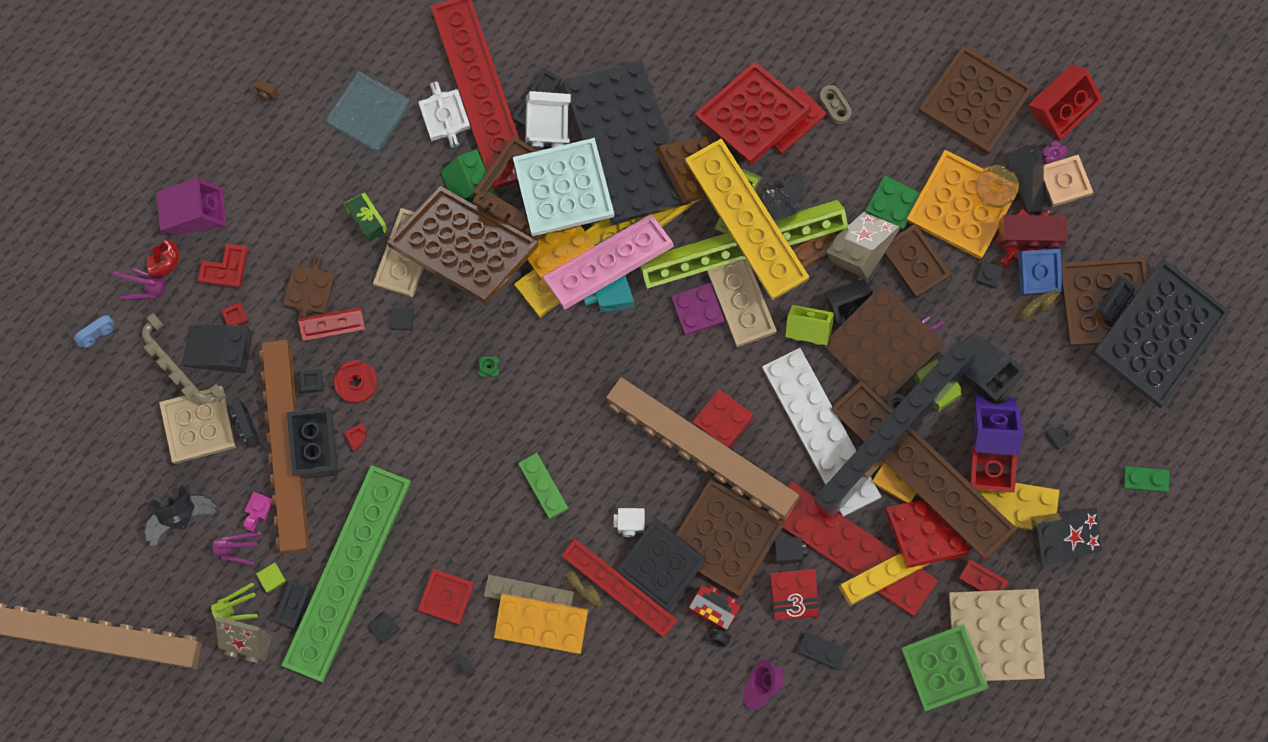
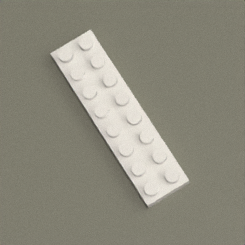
M798 348L762 366V369L826 485L851 458L856 449L839 418L831 410L832 405L801 348ZM871 477L839 510L842 516L845 517L881 498L878 489L872 483Z

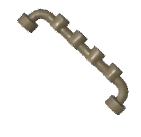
M151 313L147 317L148 322L142 330V338L147 344L144 348L151 356L156 354L159 358L156 362L164 371L167 368L170 370L171 374L169 377L176 385L181 383L184 386L181 391L190 400L193 397L199 403L207 404L212 403L216 399L221 402L227 397L216 383L209 388L210 394L203 395L151 337L150 333L153 328L158 331L164 326L155 314Z

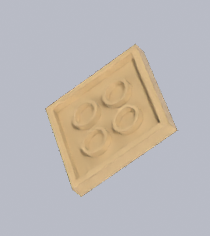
M219 386V388L224 392V388L222 386ZM207 389L204 391H200V393L203 395H208L211 393V391ZM186 395L159 402L173 464L237 448L226 397L221 402L216 399L212 403L207 404L199 403L193 397L189 400Z

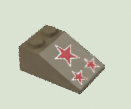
M863 212L848 225V228L836 236L826 253L832 264L868 279L900 227Z
M216 616L218 647L225 651L224 655L237 658L238 654L246 656V661L257 664L258 660L265 661L272 635L260 627Z

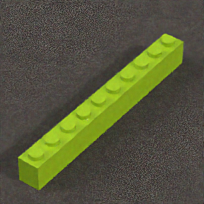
M838 200L805 209L787 218L774 221L789 245L848 228L845 209ZM729 232L666 251L641 265L640 271L646 287L651 288L746 258Z

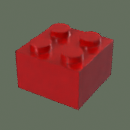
M719 389L693 421V425L731 449L753 421V414Z

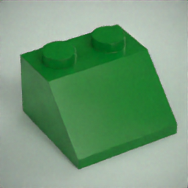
M476 149L455 158L441 171V174L450 192L471 203L475 198L473 196L475 189L487 172ZM491 187L488 192L494 194L493 188Z

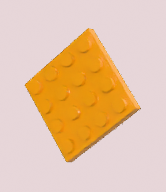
M945 150L911 210L907 223L911 225L916 224L919 229L981 260L999 228L1000 218L1006 215L1019 188L1017 185Z

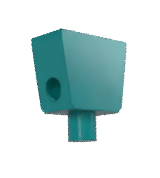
M622 276L584 298L585 305L598 302L601 312L633 308L634 300L626 276Z

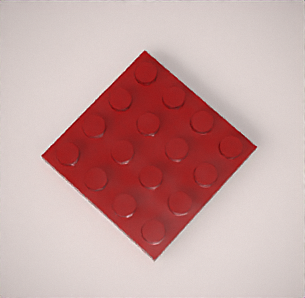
M754 62L697 111L695 117L752 165L810 114L812 110L807 103Z

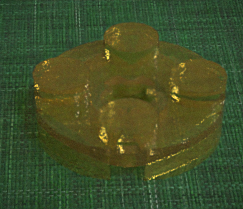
M993 165L984 169L975 185L976 194L982 204L994 208H1001L1012 203L1019 189L1016 175L1000 165ZM994 182H997L998 185H1002L1003 188H1000L999 191H996L992 188V186L994 185Z

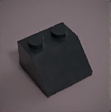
M864 279L825 293L828 309L834 313L833 321L837 329L873 294L871 287Z

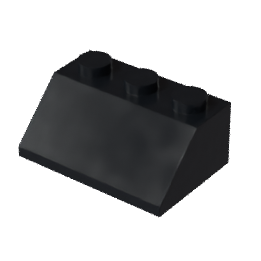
M331 408L287 412L292 475L313 478L339 475L334 420Z

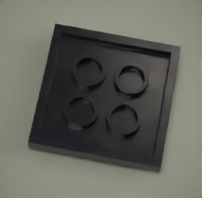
M654 519L616 571L668 612L707 561V558L659 520Z

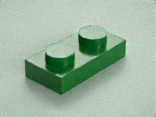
M1125 466L1123 489L1168 493L1169 470Z

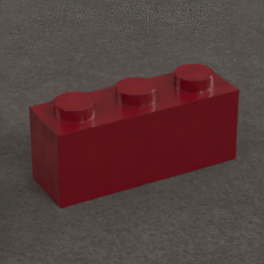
M1003 215L999 220V245H1006L1007 248H1017L1019 245H1024L1030 249L1039 248L1040 246H1048L1049 249H1059L1068 241L1067 216Z

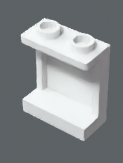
M532 91L527 94L526 144L531 145L535 149H541L543 146L554 148L569 144L570 139H567L568 105L571 102V94Z

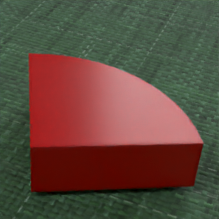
M364 423L344 432L354 452L365 441L366 428Z

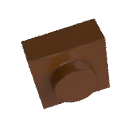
M257 79L254 84L257 95L266 101L268 99L276 101L279 96L276 87Z

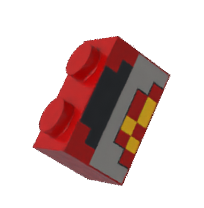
M702 585L690 604L689 611L714 626L728 631L740 611V607L737 605L738 601L729 596L726 598L718 594L719 590L711 585L707 587Z

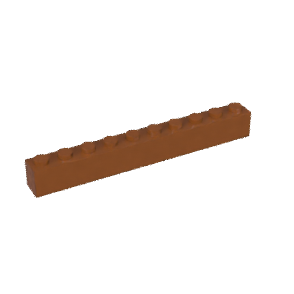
M288 340L262 343V350L259 351L260 361L264 363L261 378L262 382L266 384V391H263V399L268 407V411H265L266 424H269L270 432H267L268 445H271L272 451L268 454L270 465H273V473L270 474L271 485L275 486L272 502L273 506L277 507L274 524L275 528L279 530V536L276 537V546L284 555L309 552L310 544L304 479L301 476L292 475L287 412L297 411L291 344Z

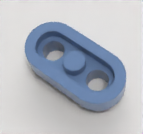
M109 315L102 316L79 331L74 336V341L79 347H90L95 343V339L101 335L105 336L111 333L115 323Z

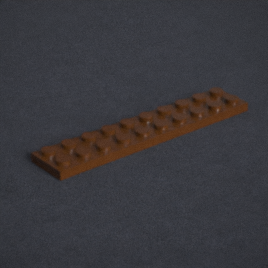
M862 380L831 408L839 420L863 443L893 412ZM914 430L884 461L909 488L985 561L1017 532V528Z

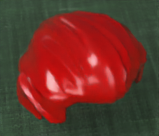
M164 240L161 245L152 248L154 255L148 256L147 270L149 277L164 278L166 275H170L178 265L179 253L176 245L172 241Z

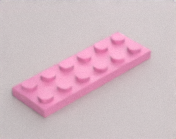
M651 214L546 274L543 278L565 310L674 247L673 242Z

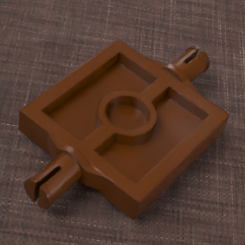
M314 256L311 267L305 268L293 265L283 305L284 307L297 310L299 312L298 320L306 318L308 314H326L335 274L323 272L319 269L322 257L318 256L317 258V256Z

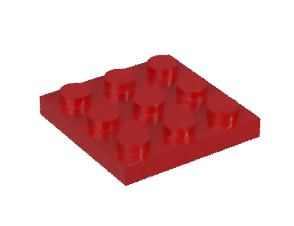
M923 500L886 507L885 514L907 569L969 554L970 550L967 543Z

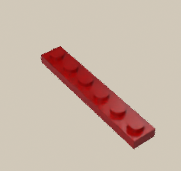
M574 539L561 555L662 637L665 638L678 621L578 540Z

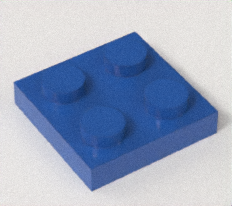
M1060 249L1018 252L1020 294L1062 291Z

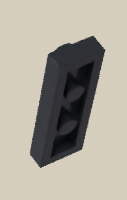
M543 68L529 92L554 93L562 79L560 76ZM526 97L512 117L514 122L525 128Z

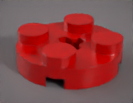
M353 360L343 364L339 368L340 370L337 375H335V389L339 396L348 403L357 404L365 402L376 393L378 385L376 373L371 366L362 361ZM354 377L362 380L357 387L350 385Z

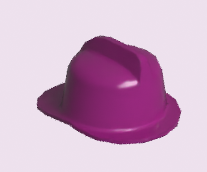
M767 659L758 661L744 687L743 699L745 705L751 710L762 708L770 696L776 695L782 689V675L784 671L773 666Z

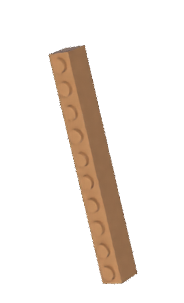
M622 377L606 397L609 404L608 407L616 413L622 412L626 415L625 418L634 425L640 424L648 435L652 437L654 435L661 438V443L666 447L672 448L673 446L679 450L678 454L686 460L691 458L697 462L696 466L704 472L709 470L715 474L714 478L722 484L727 482L733 486L732 490L740 496L745 494L751 498L749 501L758 508L763 506L769 510L768 514L776 520L781 518L785 521L798 503L799 494Z
M0 603V636L197 669L202 643L196 641L197 637L184 635L183 638H177L175 633L162 631V635L154 634V630L148 628H141V631L133 630V626L120 624V627H113L111 622L99 620L98 624L90 623L91 619L85 617H78L77 620L69 619L70 615L57 613L56 617L49 616L48 611L36 609L35 613L27 612L28 608L15 606L14 609L6 608V604Z

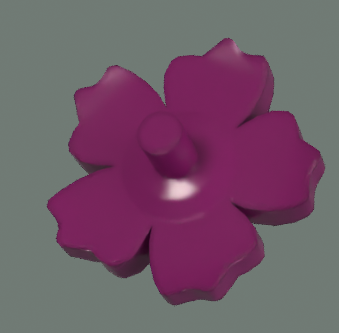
M1056 140L1051 141L1050 146L1047 145L1045 148H1042V154L1046 156L1044 158L1046 164L1064 159L1063 156H1066L1068 149L1065 145L1061 146V143Z

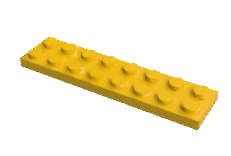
M722 139L685 159L687 166L772 300L809 280V275Z

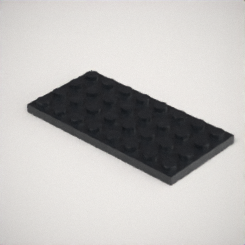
M642 59L563 80L566 93L571 94L570 105L582 141L595 138L614 211V217L608 218L611 226L691 204V202H682L655 152L658 146L670 144L671 141Z

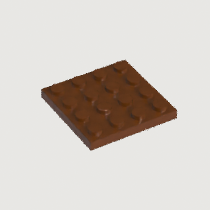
M963 45L918 112L989 155L1034 87Z
M1145 257L1061 263L1062 293L1069 347L1098 345L1113 324L1107 323L1097 309L1119 276L1126 277L1135 288L1124 309L1148 278Z
M883 283L829 337L828 344L824 346L859 381L862 380L886 403L889 397L894 395L945 344Z
M710 479L677 532V535L707 558V561L698 571L699 574L741 598L785 522L780 519L776 520L767 511L758 508L750 501Z

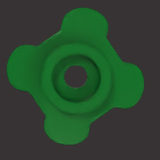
M482 356L479 358L480 370L478 374L481 377L486 375L497 377L499 375L498 363L500 361L498 357Z

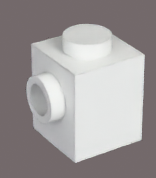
M618 508V514H614V527H618V533H623V537H635L636 534H644L645 509Z

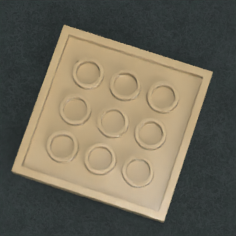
M1038 589L949 593L951 629L960 625L966 626L986 681L1045 678Z

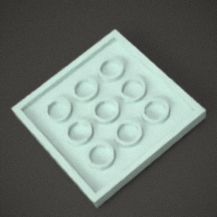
M595 138L513 157L532 236L614 217Z

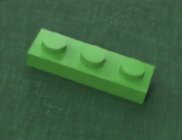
M537 453L518 463L549 519L568 510V506Z

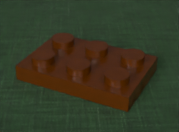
M916 224L895 236L884 253L915 299L952 275Z

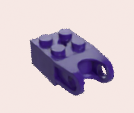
M977 395L972 426L975 452L1019 455L1023 430L1020 408H1017L1014 398L1007 397L1004 403L993 404L988 402L983 395Z

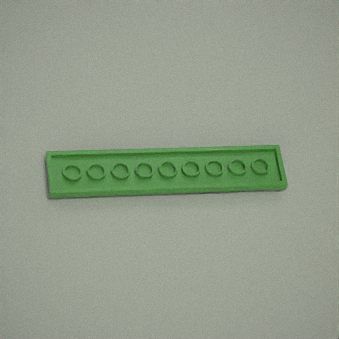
M371 465L283 661V667L322 683L324 682L412 483L410 480Z

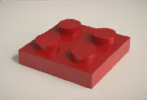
M433 569L418 611L460 625L475 583Z

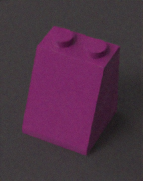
M194 178L156 192L160 231L171 235L226 227L221 187L199 178Z

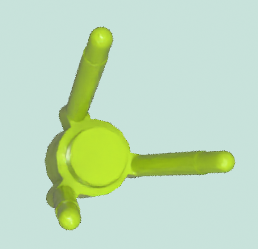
M254 583L242 587L226 598L218 600V603L211 605L215 620L216 616L233 621L257 618V614L230 615L234 613L232 606L256 596L255 593H251L230 602L233 598L252 588Z

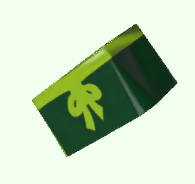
M366 193L344 203L348 214H352L364 232L368 243L388 231L386 223Z

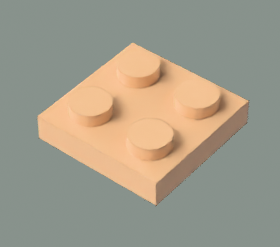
M1079 155L1044 165L1043 185L1052 207L1092 195L1093 190Z

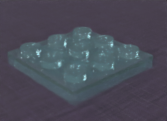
M358 71L325 121L328 125L372 150L379 152L410 106L411 101Z

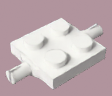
M434 82L436 90L434 84H430L433 95L428 99L419 101V105L431 141L448 137L450 147L454 148L452 140H454L457 147L459 143L456 134L470 129V124L458 89L450 92H441L439 83Z

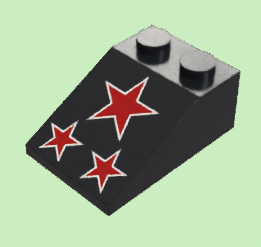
M1096 507L1031 517L1036 560L1042 566L1064 563L1102 550Z

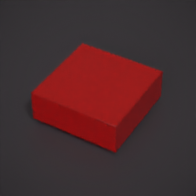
M240 302L221 310L228 325L241 326L249 322Z

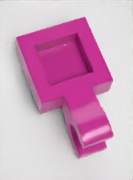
M253 492L245 509V512L250 514L243 524L246 530L254 532L259 519L266 521L273 505L272 499Z

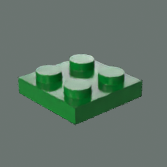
M884 176L865 212L900 227L899 230L903 231L907 224V218L921 193Z

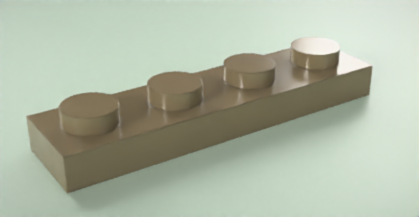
M488 575L484 597L501 600L502 594H508L572 606L574 592L493 575Z

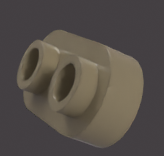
M825 86L820 92V102L833 122L837 124L847 123L851 117V107L836 86ZM831 95L834 99L828 100L826 97ZM842 112L844 113V116L839 117L837 113Z

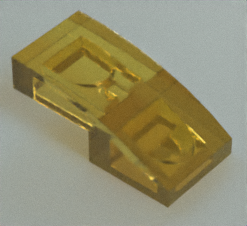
M1055 289L1041 295L1021 312L1019 319L1026 323L1037 308L1046 312L1058 298L1061 291Z
M574 571L566 574L571 585L585 600L600 609L604 607L593 585L584 589Z

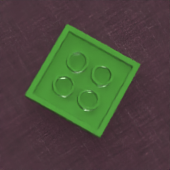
M960 625L902 647L925 711L989 689L965 625Z

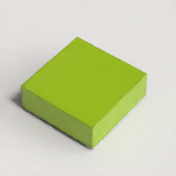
M276 563L256 573L267 593L287 582Z

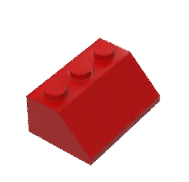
M1070 65L1028 106L1036 120L1061 141L1103 99L1088 70Z

